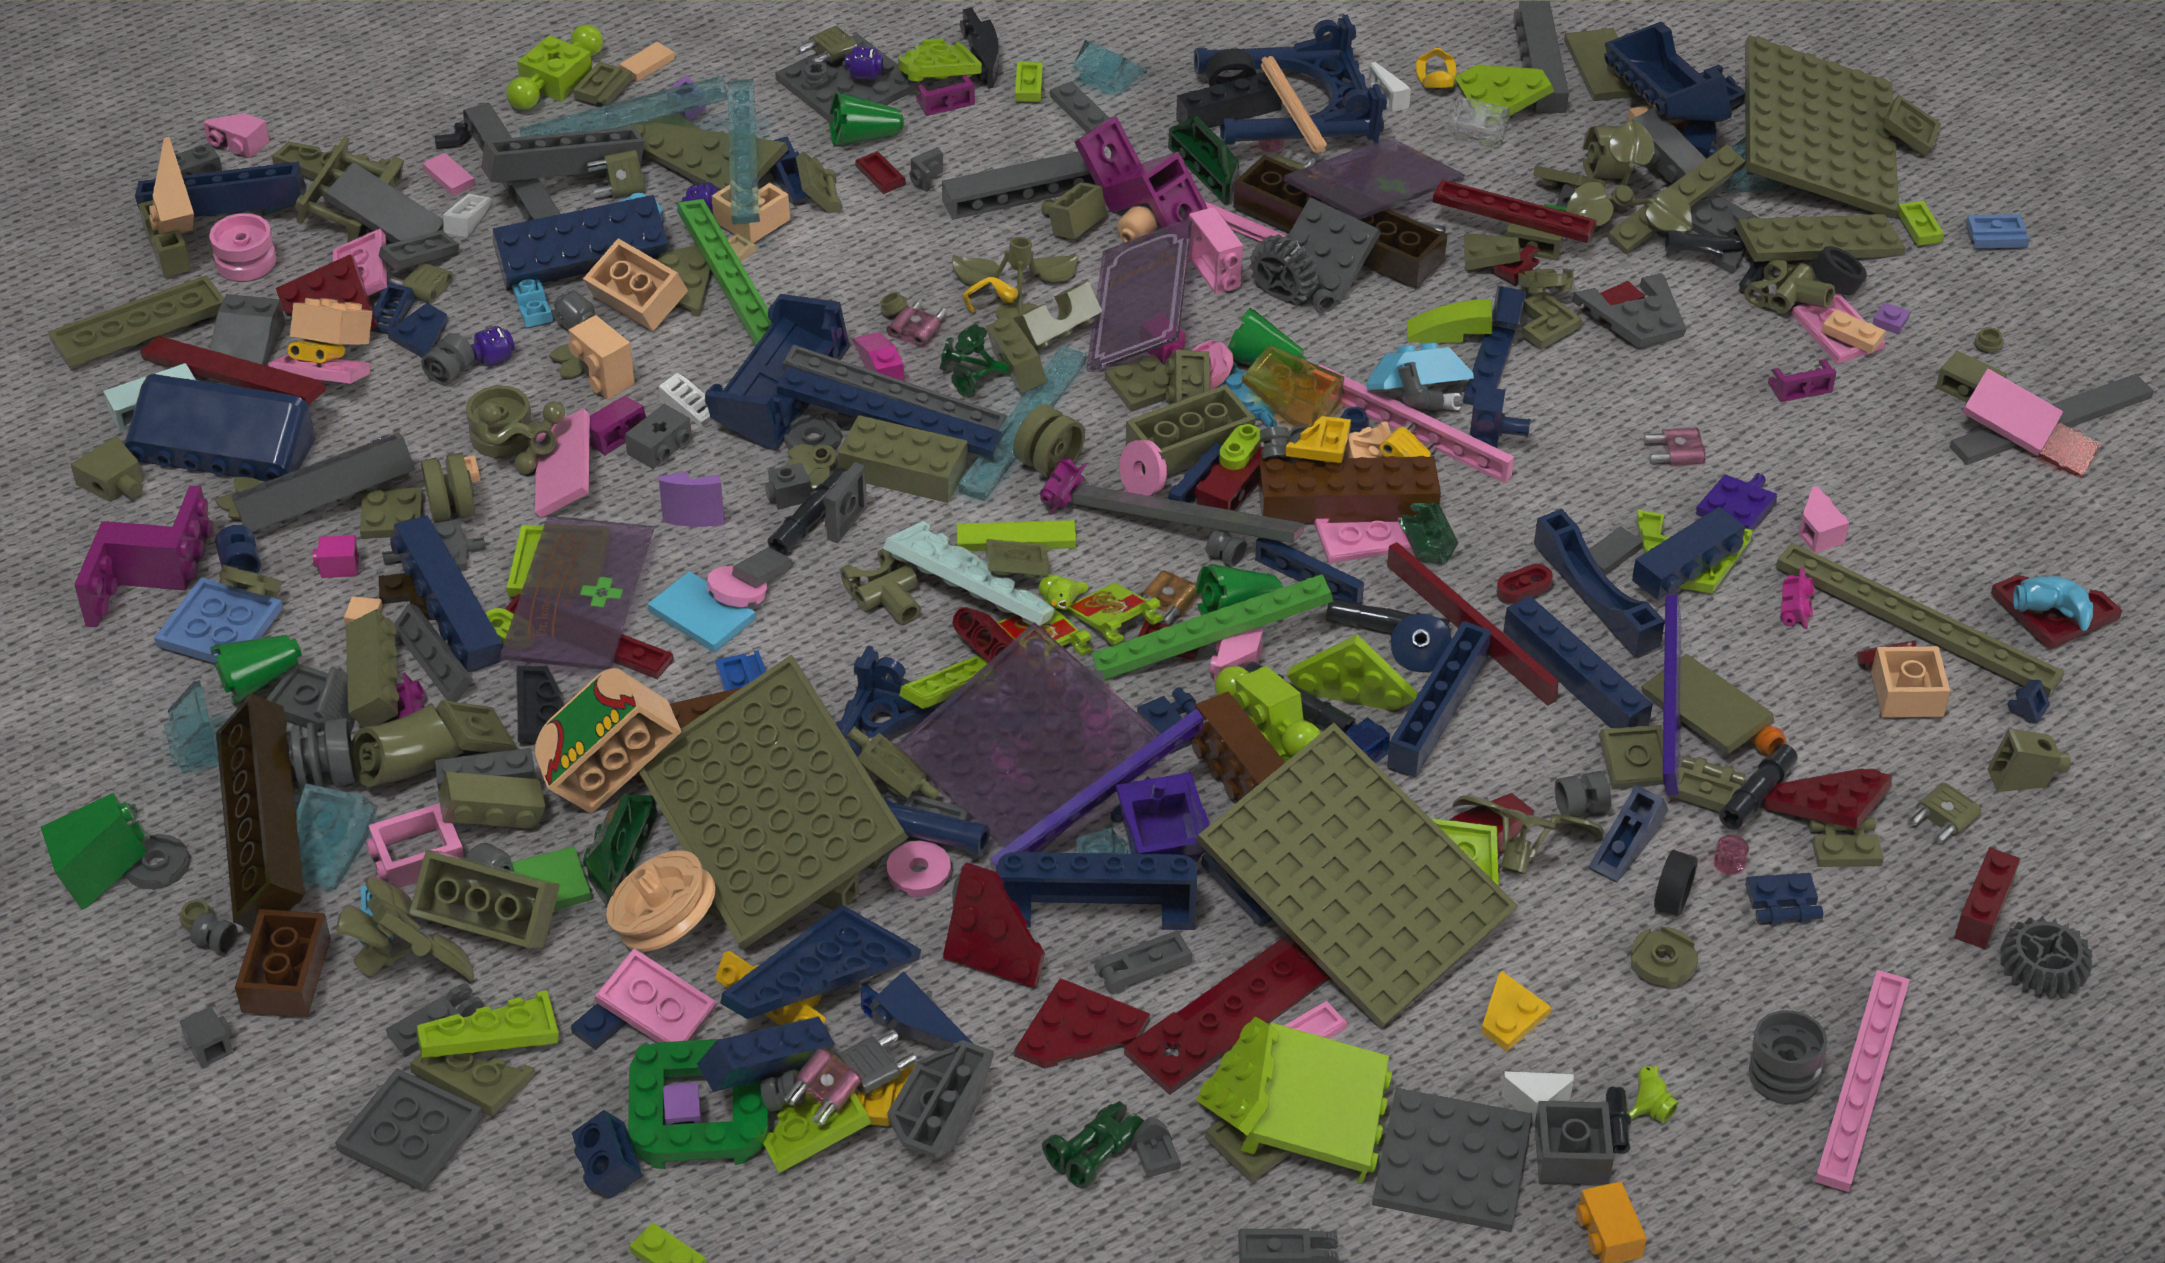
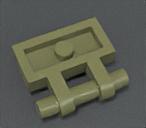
M1684 756L1682 766L1679 767V795H1670V797L1720 812L1732 798L1733 793L1743 786L1746 774L1734 771L1735 768L1728 765L1720 767L1707 763V759L1702 757L1694 759Z
M1865 818L1857 829L1810 819V832L1823 833V835H1814L1812 841L1817 867L1882 866L1884 858L1878 834L1864 833V831L1875 830V818ZM1835 831H1851L1852 835H1836Z

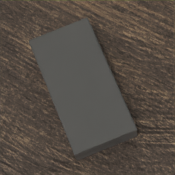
M1620 526L1592 546L1589 551L1599 568L1607 575L1641 550L1643 541Z
M767 547L733 566L732 575L756 588L790 569L792 559Z

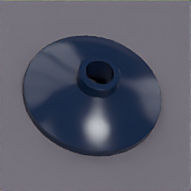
M1423 613L1413 614L1401 620L1394 628L1391 636V651L1395 660L1402 667L1414 672H1430L1435 668L1452 638L1449 629L1439 618ZM1423 635L1427 638V641L1419 644L1415 641L1417 636Z

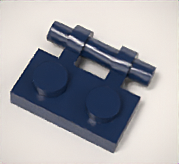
M1181 687L1174 689L1172 692V696L1176 700L1175 702L1170 703L1165 696H1162L1137 707V715L1155 737H1158L1183 719L1180 714L1185 712L1190 714L1195 710L1196 700L1190 693H1185ZM1194 736L1171 753L1192 745Z
M1811 873L1751 876L1746 878L1745 886L1752 909H1761L1756 910L1757 923L1769 922L1770 925H1781L1782 921L1798 920L1799 923H1810L1811 919L1823 918L1822 906H1810L1816 905L1818 900Z

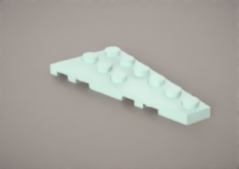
M924 521L888 537L885 541L883 549L891 552L892 557L904 562L909 561L917 565L921 572L942 577L946 584L953 587H962L970 591L969 594L974 598L988 600L996 604V608L1003 612H1013L1021 616L1022 620L1027 624L1040 626L1051 620L1054 607L1030 591H1018L1014 588L1015 581L1009 577H997L992 571L987 569L985 561L964 547L949 545V538L942 533H938V535L929 531L930 525Z

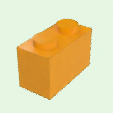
M1622 1181L1581 1190L1579 1205H1576L1575 1213L1579 1225L1586 1227L1591 1253L1598 1255L1601 1263H1622L1643 1258L1647 1238Z

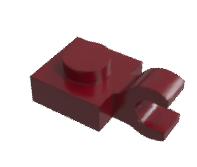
M1527 245L1520 252L1521 261L1495 265L1494 274L1516 283L1518 281V273L1525 274V271L1533 270L1538 265L1539 259L1534 258L1533 255L1539 251V248Z

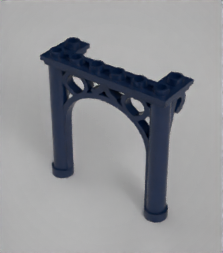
M1348 14L1338 18L1337 24L1329 19L1318 22L1313 29L1315 38L1296 43L1291 47L1242 49L1251 54L1256 69H1262L1261 64L1263 62L1261 60L1263 57L1268 58L1272 56L1280 69L1304 73L1325 87L1331 101L1320 112L1309 115L1323 138L1366 136L1373 143L1379 142V134L1384 130L1382 112L1387 108L1386 94L1382 93L1379 84H1373V88H1367L1365 84V76L1360 73L1359 62L1353 57L1351 44L1352 40L1356 38V27L1351 23ZM1195 48V73L1206 74V64L1209 59L1217 52L1225 49L1207 50V48ZM1230 68V69H1227V70H1224V71H1228V70H1244V69H1242V68ZM1324 68H1330V69H1333V70H1335V71H1334V72H1328V71H1325V70H1323V69H1324ZM1292 117L1245 120L1222 118L1220 122V138L1226 145H1234L1235 142L1305 139Z
M867 645L862 656L857 657L854 664V674L857 675L858 681L856 694L852 700H848L841 721L836 722L851 748L859 757L862 753L861 747L847 738V735L854 726L860 731L864 727V730L867 732L865 735L869 738L875 737L880 733L887 739L890 735L904 727L921 722L937 721L1034 744L1042 738L1045 728V715L1034 711L1024 713L955 696L922 709L899 696L901 686L911 682L903 678L906 673L904 666L899 661L890 657L879 659L878 652L874 651L873 646ZM898 709L905 710L907 712L899 714ZM879 712H887L893 716V718L882 723L871 721L872 717ZM884 798L907 836L965 849L968 854L980 857L984 854L990 834L988 825L896 804Z

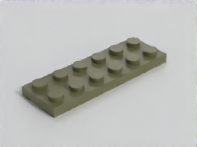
M1885 214L1738 219L1735 226L1754 262L1816 260L1826 246L1840 248L1855 258L1903 256L1905 246Z
M205 275L48 331L50 341L70 368L83 365L87 361L100 356L110 355L122 348L138 345L144 340L163 336L169 331L188 327L194 322L205 318L215 317L224 297L208 276Z

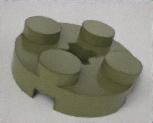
M1537 269L1525 271V274L1518 273L1519 286H1521L1522 290H1529V293L1545 292V287H1555V290L1572 289V283L1574 282V271L1572 269H1563V274H1557L1555 269Z
M222 565L219 583L246 589L249 592L274 598L277 597L282 585L281 580L250 571L239 570L227 565Z
M1662 927L1661 931L1651 932L1650 928L1641 932L1633 942L1631 969L1649 983L1662 986L1665 989H1675L1679 984L1685 983L1694 975L1698 963V953L1694 949L1695 944L1692 939L1682 931L1671 927ZM1665 953L1669 954L1670 959L1663 960L1657 954L1663 956Z

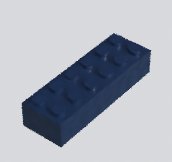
M654 195L493 228V245L506 291L512 290V285L519 284V282L525 279H539L540 283L587 274L618 238L653 259H657L660 253L667 252L668 241Z

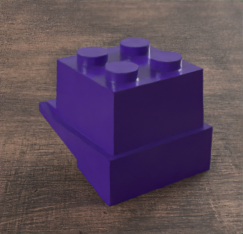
M1191 772L1123 783L1115 786L1131 854L1186 855L1195 862H1198L1201 855L1207 852L1196 841L1198 834L1207 828L1210 823L1206 811L1201 804Z

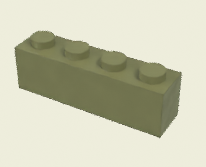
M377 609L346 624L348 713L363 727L379 725L398 715L396 627L390 618H385Z

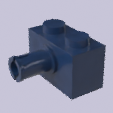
M1477 386L1470 436L1495 448H1498L1499 436H1502V433L1528 438L1531 419L1507 417L1503 413L1506 390Z

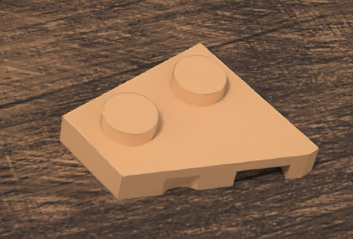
M1381 422L1372 429L1367 427L1360 432L1350 433L1344 452L1345 457H1385L1380 450V445L1391 434L1388 422Z

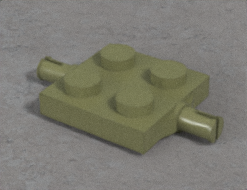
M854 726L847 735V738L861 747L862 753L858 759L867 773L880 777L895 794L904 795L908 798L913 791H920L929 799L935 800L941 792L926 781L928 769L880 733L875 737L869 738Z

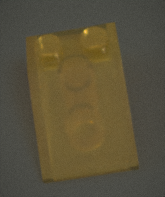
M1269 345L1242 376V382L1289 424L1297 427L1304 425L1313 426L1314 422L1321 416L1329 417L1342 400L1344 376Z

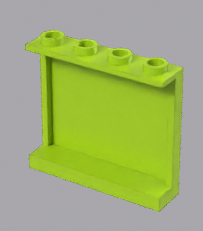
M1271 1022L1270 1025L1279 1032L1278 1043L1271 1047L1270 1055L1275 1058L1272 1080L1266 1082L1265 1093L1270 1096L1269 1105L1249 1135L1244 1134L1241 1151L1255 1154L1259 1143L1357 1170L1359 1171L1357 1184H1362L1367 1172L1373 1174L1378 1159V1153L1373 1152L1374 1145L1378 1146L1383 1126L1378 1124L1379 1117L1383 1118L1388 1098L1382 1096L1383 1090H1388L1392 1077V1071L1387 1070L1389 1056Z

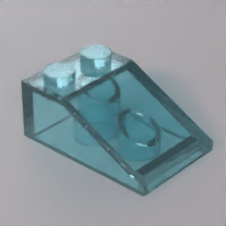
M305 784L296 811L303 883L334 890L338 888L369 836L368 825L373 824L378 808L375 804L361 795Z

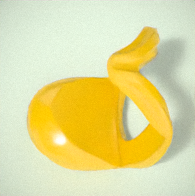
M1433 48L1431 51L1418 57L1416 61V76L1424 88H1447L1454 86L1457 69L1452 55L1444 52L1441 48ZM1435 55L1444 59L1448 72L1435 71L1426 75L1425 70L1428 59Z
M987 277L966 290L963 294V301L973 313L975 309L969 295L989 283H992L1001 300L1008 304H1012L1017 299L1018 290L998 278Z

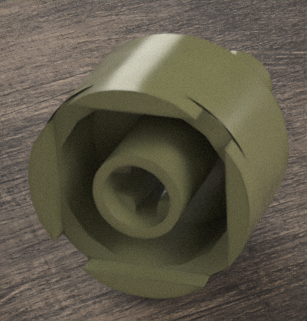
M1594 126L1588 128L1583 144V150H1588V159H1583V167L1587 177L1623 180L1629 163H1619L1612 157L1609 150V142L1612 135L1622 126Z

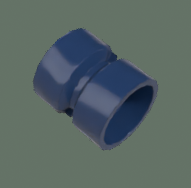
M232 525L222 529L216 535L215 544L221 568L222 565H227L254 573L260 571L261 562L254 535L248 527Z

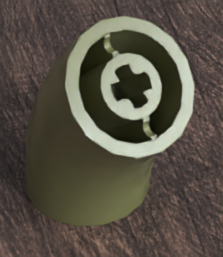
M430 703L403 718L380 725L360 728L355 733L351 743L350 759L352 769L359 782L367 787H373L417 776L436 768L435 760L455 758L464 752L456 743L434 705Z

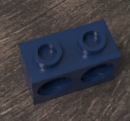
M603 1110L572 1132L576 1145L574 1152L581 1162L585 1173L583 1180L592 1192L597 1191L607 1198H612L643 1176L625 1122Z

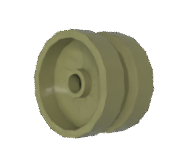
M502 385L487 387L474 393L466 406L469 434L473 448L480 454L500 458L513 456L525 450L529 445L524 436L520 434L512 435L499 445L485 444L477 434V424L479 421V407L483 403L493 402L500 407L501 417L497 423L489 426L488 430L490 433L495 434L506 425L514 422L529 425L532 423L530 402L527 395L520 389Z
M1043 404L1037 406L1021 423L1015 436L1013 454L1018 461L1029 467H1035L1037 472L1050 478L1060 460L1069 458L1074 463L1076 462L1084 444L1085 429L1082 423L1069 416H1064L1061 411L1050 405Z
M462 452L447 455L445 460L447 474L444 475L440 461L436 457L421 460L423 479L433 523L449 521L451 516L449 502L453 501L456 515L459 518L475 515L472 480Z

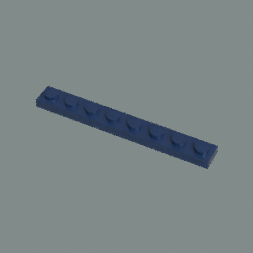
M787 367L777 384V394L857 418L860 415L967 440L968 452L987 458L993 457L1002 440V431L791 367Z

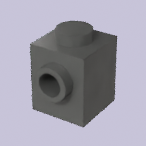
M802 462L768 470L769 482L765 483V491L768 500H774L777 510L800 505L811 496L810 480Z
M211 1006L180 1020L185 1042L201 1068L233 1054L228 1036L232 1034L229 1024L224 1016L218 1018Z

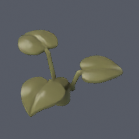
M1628 121L1617 129L1609 142V150L1612 157L1619 163H1629L1620 186L1616 187L1611 195H1606L1602 184L1597 182L1584 183L1572 194L1565 211L1597 220L1596 226H1602L1610 220L1613 211L1623 212L1629 206L1634 208L1637 205L1650 203L1652 205L1646 210V218L1655 228L1665 232L1667 230H1677L1682 233L1692 229L1689 202L1677 190H1662L1656 196V200L1653 198L1633 200L1634 194L1631 188L1627 186V182L1634 163L1640 166L1647 165L1654 155V142L1650 133L1636 121Z
M1014 237L1010 240L1009 251H1005L1000 266L992 260L962 258L956 255L952 257V265L958 278L972 285L987 277L999 278L1007 262L1011 264V268L1018 270L1017 304L1005 303L1000 305L996 310V317L1000 319L1009 316L1015 317L1037 306L1035 304H1022L1023 270L1028 265L1033 274H1039L1040 278L1045 281L1064 282L1073 277L1078 262V255L1033 259L1034 252L1031 251V240L1025 237Z
M1459 796L1452 805V808L1461 805L1484 806L1499 814L1503 818L1502 849L1505 850L1501 867L1523 874L1527 872L1530 857L1535 858L1536 851L1550 830H1555V824H1570L1582 828L1597 837L1599 841L1602 840L1604 830L1600 825L1587 819L1551 814V819L1548 821L1534 815L1527 816L1523 812L1507 809L1475 796ZM1509 818L1520 820L1523 823L1519 838L1513 836L1511 842L1509 840ZM1533 826L1543 827L1544 830L1532 848H1530L1531 841L1525 840L1528 828Z
M376 876L368 877L366 887L372 896L374 894L407 916H410L409 911L412 900L406 892ZM346 906L340 913L336 934L349 935L367 943L353 960L355 966L364 974L374 977L384 964L391 967L396 960L412 952L410 946L398 953L391 955L393 947L388 942L387 935L377 928L374 919L363 910L355 906ZM435 934L432 939L427 937L431 942L430 953L461 973L471 983L474 979L470 959L465 951L456 943L441 935Z

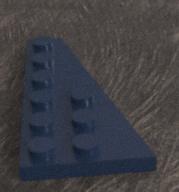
M841 904L722 993L720 1004L742 1017L750 1019L919 960L921 949Z

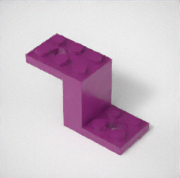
M1117 116L1109 118L1074 141L1096 185L1102 187L1104 201L1110 212L1149 202L1166 237L1176 236L1179 238L1178 243L1185 241L1184 245L1188 243L1189 214L1208 208L1179 152L1141 163ZM1105 146L1111 151L1110 159L1105 156ZM1180 206L1185 210L1184 219L1179 215ZM1168 239L1173 249L1180 248L1181 245L1175 246L1174 239Z
M189 485L172 527L101 521L74 584L86 627H98L102 616L105 617L108 613L109 599L111 595L116 594L118 585L186 591L190 580H194L196 577L198 559L204 557L205 542L213 534V522L209 520L207 513L208 501L204 499L201 486Z

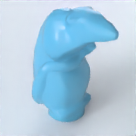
M2058 576L2032 577L2021 581V585L2015 586L2013 603L2016 610L2024 612L2028 609L2043 612L2055 607L2065 616L2075 619L2082 631H2087L2093 618V603L2089 600L2087 590L2082 586Z

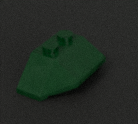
M1198 116L1170 127L1168 149L1172 153L1179 152L1186 167L1224 205L1229 204L1234 192V182L1238 177L1239 161L1237 157Z
M623 794L608 811L603 823L597 825L594 843L591 848L588 847L585 851L583 865L587 867L588 879L606 907L619 884L634 870L656 821V801L652 795Z

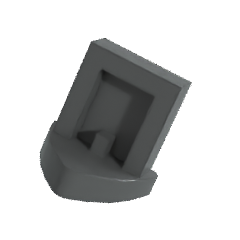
M1148 1117L1138 1127L1130 1143L1132 1151H1136L1147 1178L1180 1169L1181 1161L1172 1143V1137L1168 1128L1160 1120Z

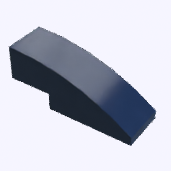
M788 136L774 140L786 142L789 150L769 169L781 190L789 195V200L792 203L810 199L811 197L802 190L796 161L799 152L794 151Z

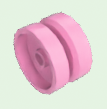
M239 213L219 220L211 228L209 238L214 252L215 265L218 273L224 278L233 281H250L268 274L275 266L277 258L272 243L271 229L268 222L261 216Z

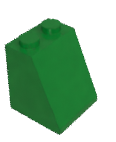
M114 793L40 827L54 871L81 909L89 907L147 853L143 843V839L147 838L142 824L139 820L136 822L132 821L134 816L126 801L120 803Z

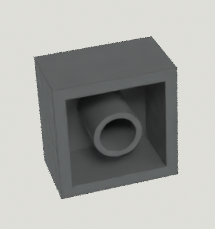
M1538 1101L1534 1127L1539 1183L1609 1184L1614 1156L1608 1102Z

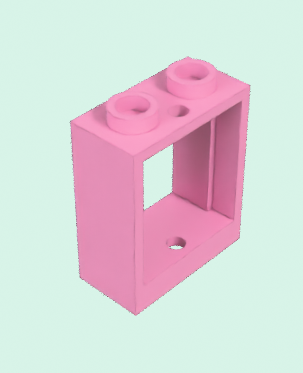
M1214 207L1190 213L1187 257L1215 294L1239 288L1241 284L1243 244Z
M440 803L368 825L371 838L366 840V845L370 857L378 858V862H375L377 874L380 879L394 883L399 888L417 883L425 852L392 862L385 845L436 829L443 846L431 851H442L464 858L463 847L453 824L443 822Z

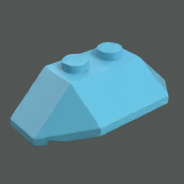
M1437 342L1420 344V350H1415V345L1398 346V352L1386 353L1370 371L1366 387L1367 390L1403 387L1397 367L1399 365L1404 367V363L1408 362L1416 363L1421 385L1474 379V375L1449 347L1437 348Z

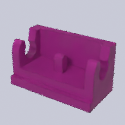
M963 75L961 80L964 83L926 91L925 87L920 85L917 86L920 95H916V100L926 116L975 105L974 83L970 81L967 75Z
M1826 359L1819 360V364L1823 369L1817 368L1814 371L1784 376L1779 368L1772 369L1775 377H1769L1768 384L1780 402L1832 393L1837 372L1835 369H1832Z
M622 396L590 415L589 434L591 437L589 438V444L604 456L625 444V434L646 418L644 406L626 396Z

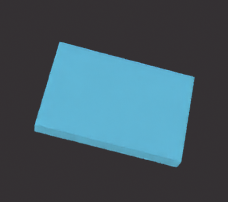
M689 571L647 604L648 611L715 653L756 620L755 611L748 607L740 608L718 602L713 598L714 594L712 592L708 593L706 590L707 582Z

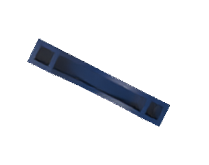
M1563 509L1537 518L1534 545L1636 657L1661 647L1665 620L1648 602L1638 601L1627 596L1606 577L1592 557L1579 526Z

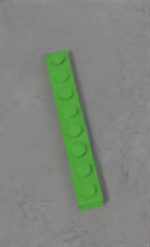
M704 199L678 202V214L756 346L771 326L766 304Z
M1321 574L1243 602L1220 608L1202 616L1162 628L1158 631L1135 637L1126 642L1106 647L1091 654L1096 669L1104 670L1105 680L1333 602V598L1324 576Z

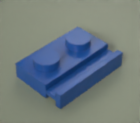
M759 650L754 651V655L746 656L744 653L715 660L716 670L724 691L744 687L766 672Z

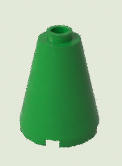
M835 93L832 98L830 114H833V123H829V130L833 145L841 146L894 136L898 134L899 130L903 129L904 117L897 108L845 93Z
M1249 308L1240 320L1244 323L1240 325L1239 329L1235 330L1228 345L1233 354V361L1288 375H1293L1295 371L1300 373L1307 357L1303 356L1304 349L1257 311Z
M1216 564L1203 566L1199 571L1196 583V594L1201 593L1202 603H1197L1198 610L1202 616L1220 608L1283 588V585L1275 575Z
M288 635L216 644L210 647L211 655L218 653L216 656L218 662L214 664L225 692H233L234 694L230 700L232 704L242 701L297 665V657L302 656L297 640H290Z

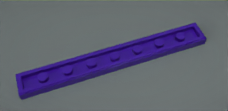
M1671 594L1665 597L1662 774L1665 791L1668 796L1679 795L1681 612L1678 594Z
M1195 709L990 857L991 869L997 872L999 859L1007 853L1034 852L1116 793V785L1131 782L1203 730V716Z

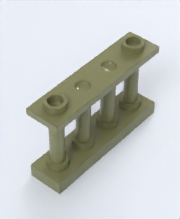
M344 136L339 145L333 146L328 161L307 192L298 197L295 210L298 211L297 222L300 224L304 222L309 213L345 226V229L348 230L347 242L364 236L369 227L352 216H347L319 205L317 201L330 188L328 185L331 180H337L344 173L339 170L343 163L351 165L355 162L370 173L379 176V179L393 188H396L402 179L404 160L394 156L388 165L384 164L381 166L348 153L349 138Z

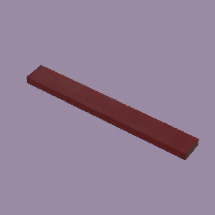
M162 336L155 338L140 351L143 360L172 368L186 363L193 374L243 388L298 396L308 406L327 390L324 381Z
M1395 542L1389 546L1387 567L1457 628L1465 621L1490 630L1491 639L1488 655L1547 706L1556 701L1558 679L1402 545Z

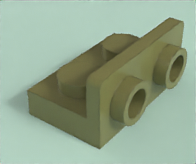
M1175 350L1167 358L1165 373L1169 375V386L1166 388V403L1171 405L1210 390L1209 351Z

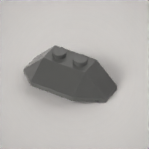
M961 1040L953 1044V1047L941 1050L916 1063L887 1112V1117L903 1147L933 1158L951 1153L980 1102L994 1056L993 1050Z

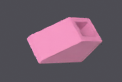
M245 113L208 119L204 122L207 142L215 147L232 151L235 154L251 158L270 141L266 121Z
M1818 486L1812 487L1799 530L1800 537L1816 553L1844 544L1849 529V522L1846 516L1839 512L1831 499Z
M1255 628L1216 642L1218 656H1212L1209 674H1214V684L1217 675L1227 667L1239 666L1245 669L1251 662L1258 663L1262 650L1263 629Z

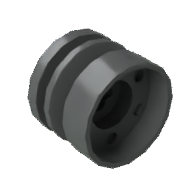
M347 718L326 720L324 735L318 736L313 722L307 723L308 737L306 738L303 736L300 724L291 726V739L289 743L292 772L298 781L300 791L309 790V775H313L316 788H322L323 773L328 772L334 786L356 783V776L350 759L352 739Z
M1780 1010L1767 1014L1758 1022L1754 1031L1753 1051L1749 1064L1750 1081L1758 1092L1769 1099L1779 1102H1798L1808 1099L1817 1091L1821 1082L1823 1061L1827 1048L1826 1032L1818 1021L1804 1013Z

